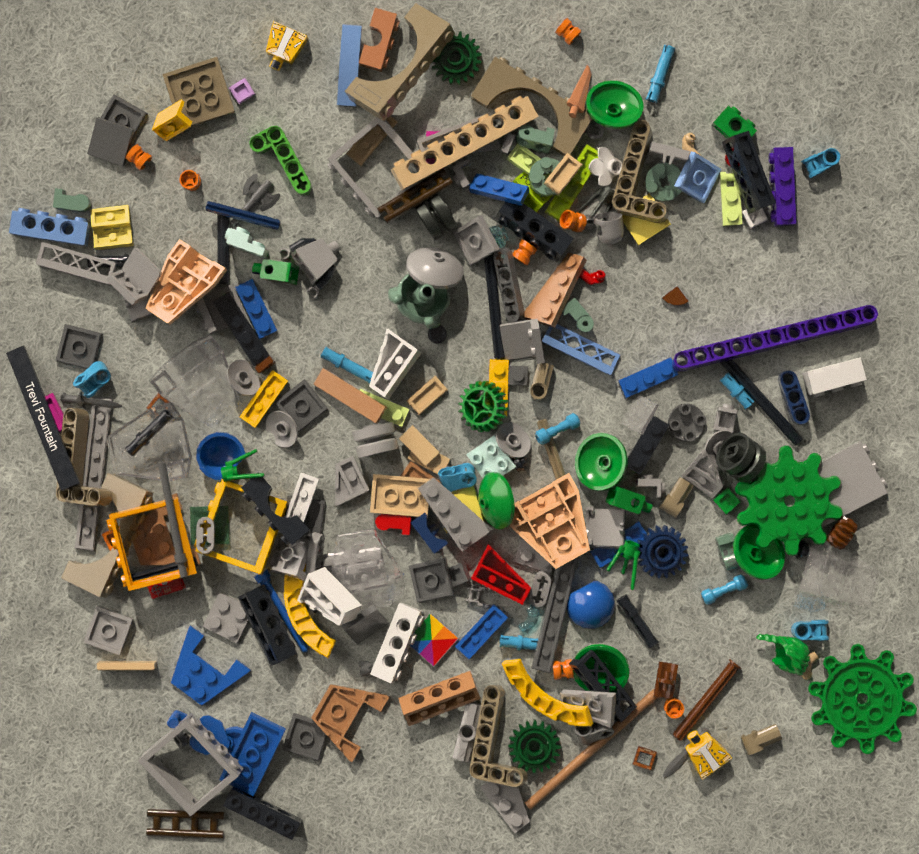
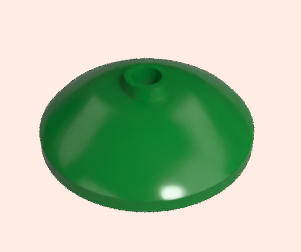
M620 81L598 83L592 87L586 99V108L591 118L607 128L623 129L630 127L641 118L644 104L641 95L632 86Z
M596 433L587 437L580 444L576 452V474L580 481L590 489L603 491L613 488L621 481L627 469L628 458L626 449L622 442L611 434Z
M498 472L487 473L479 486V507L484 518L492 527L499 530L505 529L510 526L514 518L515 504L513 493L503 475Z
M749 524L740 529L735 536L733 550L736 561L749 576L759 580L771 579L778 575L784 566L785 552L782 542L774 540L768 548H759L756 544V539L760 533L759 527L755 524Z
M594 644L581 649L576 654L574 659L580 660L589 650H593L599 659L605 663L606 668L622 688L626 685L629 679L630 667L625 656L617 649L608 645ZM591 657L584 663L588 669H594V660ZM573 670V677L577 684L584 690L590 691ZM598 672L599 683H605L606 675L604 672ZM609 686V693L617 692L615 686Z

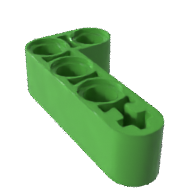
M271 126L250 139V148L257 154H263L273 148L298 194L308 195L311 192V182L280 127ZM274 131L281 133L278 140L271 139V134ZM257 140L264 142L261 149L254 148V143ZM288 148L290 150L287 157L280 156L281 149ZM291 165H298L299 170L296 174L289 173ZM300 177L304 184L307 183L305 190L298 189L300 184L296 178Z

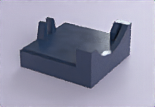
M425 512L411 522L434 554L448 544L446 540L435 537L439 528L433 532L430 530L436 525L435 523L427 526V514Z

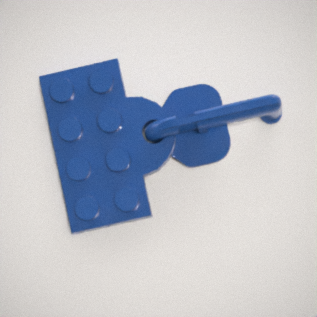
M175 710L167 721L168 727L175 728L187 714ZM251 712L244 728L235 726L225 729L220 720L209 715L202 716L200 718L202 725L214 734L215 739L220 744H223L232 757L239 760L238 763L243 767L240 775L229 785L254 796L286 728ZM191 735L190 746L204 755H209L210 753ZM225 769L221 774L220 781L229 775Z

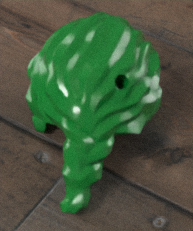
M759 634L756 636L758 640L775 643L776 657L772 659V662L781 670L802 676L807 671L808 663L810 662V651L808 646L798 638Z

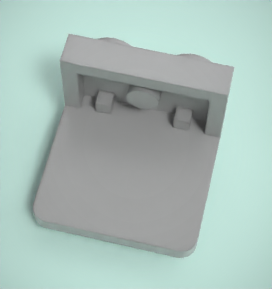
M136 248L132 250L122 269L109 274L106 280L129 303L135 305L147 300L161 277L162 271L142 251Z
M232 285L209 293L194 304L197 313H201L204 319L201 321L204 330L209 331L210 334L228 328V325L213 303L214 300L230 291L245 315Z

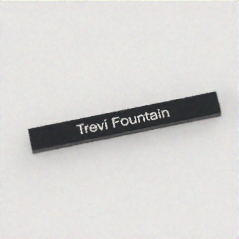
M23 345L7 352V357L61 491L64 492L79 485L80 481L26 347Z

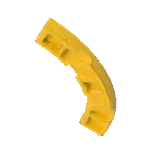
M285 575L284 600L292 625L312 649L329 658L336 640L325 634L315 624L305 602L300 603L297 601L304 581Z
M521 659L505 660L502 662L503 669L510 683L516 687L521 693L520 696L535 710L555 721L566 722L568 725L592 726L593 720L588 706L567 704L545 693L531 679Z

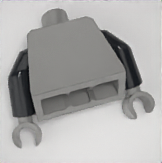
M301 238L291 244L288 249L281 248L279 253L287 251L288 255L283 259L288 260L292 257L311 284H316V286H312L307 290L308 293L311 289H315L316 295L313 296L315 298L319 295V290H322L333 278L337 261L334 254L340 251V246L336 241L327 245L322 238L318 240L315 238Z

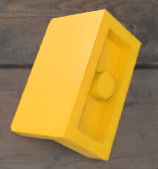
M181 99L158 113L152 131L165 141H168L190 128L193 121L181 112L185 102Z

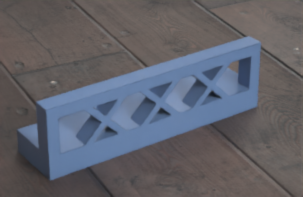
M556 324L555 328L561 330L563 338L556 340L549 337L553 327H548L542 343L608 375L612 374L620 354ZM576 337L580 346L572 348L568 346L566 339ZM581 340L588 344L582 345ZM594 346L597 355L592 357L586 355L583 347ZM608 353L615 357L611 366L602 362L601 355Z

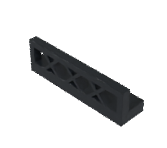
M746 131L722 141L748 214L775 204L774 196L750 132ZM730 143H732L734 151H732ZM751 198H752L753 201H754L755 207H753V204H752V202H751Z
M589 650L580 660L573 659L569 663L570 667L590 691L609 692V686L616 687L614 720L623 722L637 707L593 650ZM591 657L594 660V669H588L584 664ZM598 672H604L606 675L605 683H599ZM621 700H626L630 705L624 712L620 709Z

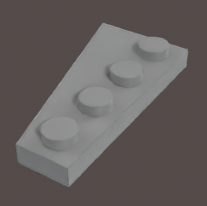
M481 116L417 140L416 143L419 150L424 152L428 149L427 145L434 141H438V143L444 141V136L453 131L455 134L461 132V127L470 122L472 125L478 123V118ZM477 128L476 134L479 137H484L485 131L482 128ZM460 137L459 143L462 146H468V139ZM497 139L473 153L501 150V146ZM443 146L442 152L445 155H451L452 150L449 146ZM426 155L425 159L434 158L432 155Z
M434 477L417 488L461 552L493 530Z

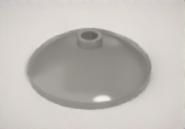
M425 247L417 249L408 256L406 262L407 271L415 281L422 285L430 284L435 289L454 287L463 277V266L460 261L450 252L440 248Z

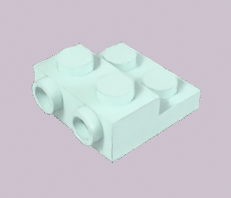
M237 227L236 230L232 228L227 229L225 239H227L226 243L228 245L262 258H267L269 251L265 249L266 246L252 241L253 237L250 236L248 230Z

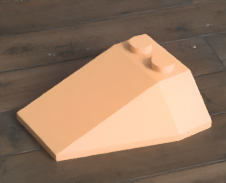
M179 239L167 256L161 270L162 275L153 289L146 309L171 325L210 292L221 280L227 269L215 261L212 262L190 245Z
M570 473L514 503L515 512L510 527L555 569L590 550L579 490Z

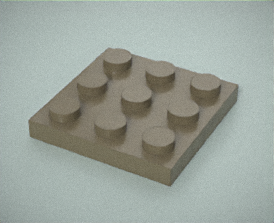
M218 57L162 74L172 105L181 99L185 102L181 112L193 121L191 127L235 113Z

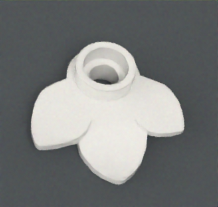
M599 147L598 158L592 160L589 164L590 172L599 176L598 183L600 186L609 185L613 177L620 174L622 162L614 157L612 150L606 147Z

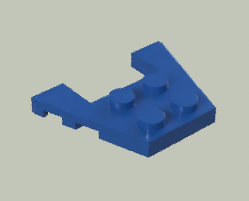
M190 625L171 683L197 703L203 705L243 677L251 669L239 660H236L226 675L218 671L193 652L205 635Z

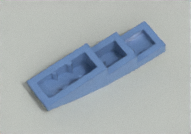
M342 25L337 105H357L349 99L345 90L356 77L359 78L362 26Z

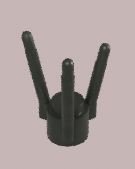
M607 185L602 189L598 188L596 193L581 205L575 213H580L596 198L600 202L591 213L590 219L597 214L603 204H608L605 212H610L615 191Z

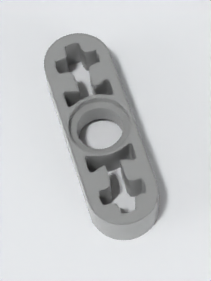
M317 532L312 533L308 543L305 571L307 575L322 567L325 536Z

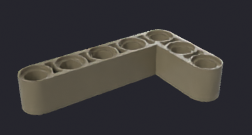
M639 120L634 124L612 204L615 210L622 215L655 223H663L669 216L668 210L663 203L635 196L652 137V129L649 123L645 120ZM642 127H646V128H647L646 133H644V134H639V133H638V131H639L640 128H642ZM635 146H642L640 152H633ZM630 164H637L636 169L633 171H629L628 166ZM625 182L632 183L629 189H623ZM619 201H627L624 207H617ZM638 205H645V209L642 212L636 211ZM657 209L664 210L663 215L659 217L654 216V213Z
M68 408L63 415L61 436L80 484L63 492L57 481L56 497L61 502L107 506L112 500L110 490L83 486L89 414L85 409Z
M490 685L483 692L470 764V774L473 778L518 787L527 782L528 775L526 771L521 768L493 762L505 691L500 685ZM493 688L496 689L498 692V696L496 699L492 698L491 696V690ZM489 708H492L494 710V716L492 718L489 717L487 714V710ZM486 726L491 730L489 737L484 734ZM482 745L487 748L485 756L480 752ZM479 764L484 768L482 775L477 772ZM497 768L502 771L500 779L495 775ZM515 772L521 777L519 783L515 782L513 778Z

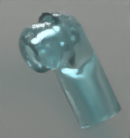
M530 605L526 610L528 612L527 620L518 624L522 633L538 623L540 612L533 605Z

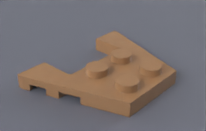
M173 494L172 498L178 497V494ZM178 497L180 509L182 510L183 508H182L180 499H179V497ZM166 507L152 510L145 516L143 523L138 527L137 537L133 545L140 565H166L175 562L174 544L164 517L168 515ZM192 548V555L196 557L199 565L201 564L199 555L195 551L196 548Z
M330 684L311 718L347 759L353 762L361 747L346 739L344 735L363 703L381 712L389 696Z

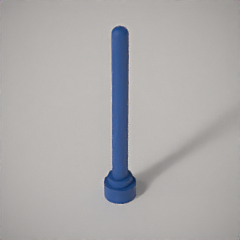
M266 569L263 575L257 574L254 578L260 585H265L266 589L270 592L274 605L278 608L282 619L303 653H306L309 648L292 625L286 608L270 583L271 575Z

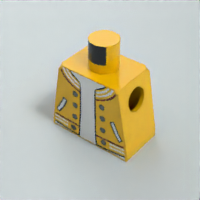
M273 21L266 48V53L273 56L269 67L280 71L283 62L292 65L308 41L307 35Z
M692 731L688 734L687 738L691 743L686 746V751L702 780L732 759L727 750L708 732L701 736L697 731Z

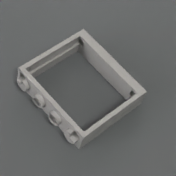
M377 117L328 158L329 163L327 164L334 173L338 171L342 176L340 181L346 188L350 186L353 189L354 193L352 195L359 203L361 201L364 202L367 206L365 211L371 218L373 216L378 218L381 214L336 159L376 125L381 127L407 160L412 158L410 155L413 152L386 120L383 122ZM411 164L418 172L417 165ZM419 181V182H417V183H415V184L409 186L408 188H406V189H404V190H401V191H400L399 193H397L393 198H395V197H397L398 195L402 194L403 192H405L406 190H408V189H410L411 187L415 186L416 184L420 183L421 181Z
M192 713L187 715L175 728H172L145 751L138 760L190 816L235 780L243 770V767L238 763L239 760L233 758L227 748L215 739L214 734L202 725L200 719L197 720ZM185 728L229 773L225 779L200 800H197L154 755Z

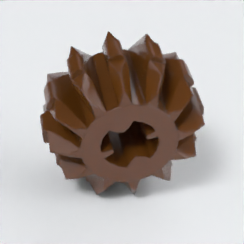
M841 517L830 531L827 542L839 550L844 549L855 535L857 524L850 518Z

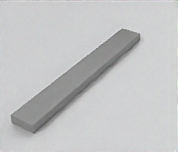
M93 397V399L113 401V399ZM92 405L83 486L102 487L112 408ZM80 504L75 549L95 550L100 506Z

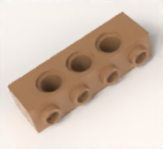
M471 671L402 696L399 698L403 715L408 725L411 726L481 698Z

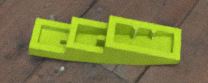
M586 144L577 161L583 164L560 195H555L545 211L547 215L560 222L561 214L565 210L570 209L591 175L589 164L592 160L598 158V151Z

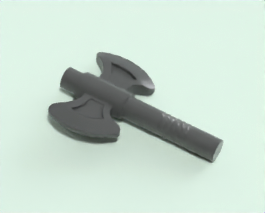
M253 174L247 179L243 188V195L248 193L253 195L241 210L250 211L259 201L262 202L260 209L267 210L277 203L280 194H269V188L273 183L267 179L260 186L257 181L258 175ZM237 219L230 221L234 227L241 222V220Z

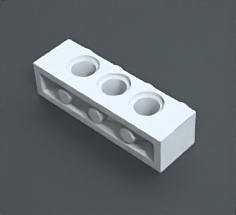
M404 603L398 604L370 673L371 675L389 683H394L400 679L402 674L400 668L402 663H406L409 657V645H413L416 640L417 634H414L417 626L420 627L424 620L422 614L424 611ZM405 620L410 623L408 631L402 628V623ZM397 638H400L403 642L401 649L395 646ZM389 656H393L396 660L393 667L389 666L387 662Z

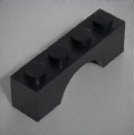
M263 477L251 478L241 487L244 491L242 496L248 502L253 501L257 505L254 509L261 517L266 515L270 520L267 523L274 531L278 529L283 534L280 538L287 546L291 543L294 547L311 532L297 515L285 518L276 515L271 510L269 497L273 488Z

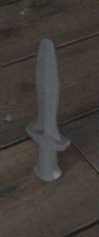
M63 392L60 396L62 403H78L81 408H84L85 405H96L106 408L122 407L121 404L113 401L84 397L82 392L78 396Z
M702 727L699 733L700 736L705 732L711 735L709 729ZM687 738L686 741L688 742V743H687V745H688V744H690L691 742H690L689 739ZM686 747L667 766L663 773L664 778L674 773L689 755Z

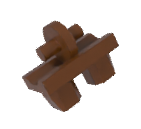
M659 661L653 696L673 699L678 664Z

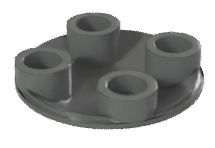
M678 405L669 415V430L676 439L683 442H692L703 433L706 417L695 405Z

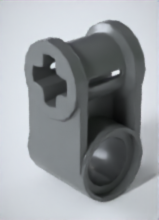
M593 722L592 726H576L575 732L581 744L589 745L612 736L614 729L612 727H602L601 724ZM589 731L587 734L581 735L583 732Z

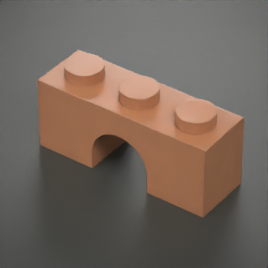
M378 8L374 9L370 29L378 31L382 35V40L376 46L364 45L359 60L360 66L382 72L383 68H387L389 62L387 52L388 49L392 50L395 41L392 35L394 31H398L400 24L396 13Z

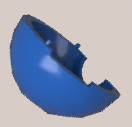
M215 432L207 435L200 442L197 448L196 459L200 467L199 469L206 476L214 480H222L221 467L226 466L225 462L232 461L246 453L242 443L235 436L227 432Z
M595 580L570 593L566 609L568 616L575 624L586 629H596L602 627L611 619L614 613L615 600L610 589L605 584Z

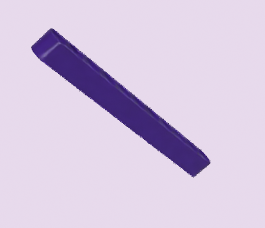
M866 305L680 351L674 356L672 366L676 371L684 372L869 326L876 320L878 311L874 306ZM870 312L872 319H866L863 313ZM846 316L852 317L853 320H854V323H853V324H848V323L845 321V317H846ZM826 321L834 322L835 328H828ZM812 325L816 328L817 332L810 333L807 327ZM795 330L798 333V337L792 338L789 335V331ZM770 335H777L780 341L777 343L771 341ZM751 340H759L761 346L754 347ZM740 344L742 351H735L733 345ZM716 348L722 349L723 352H724V355H723V356H717V355H715L714 349H716ZM702 353L705 356V360L699 361L695 355ZM678 358H684L687 364L684 366L677 363Z

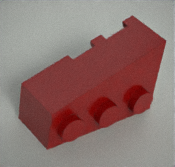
M488 543L471 579L523 605L531 586Z

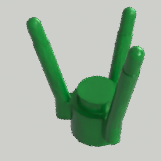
M257 449L232 461L225 462L226 466L221 467L223 481L229 482L237 479L264 477V473L239 475L238 467L233 466L257 453Z
M625 540L624 545H620L618 552L610 562L607 571L611 570L622 554L625 561L621 574H625L629 560L634 558L631 590L633 591L635 588L638 558L640 555L638 549L640 545L634 541Z

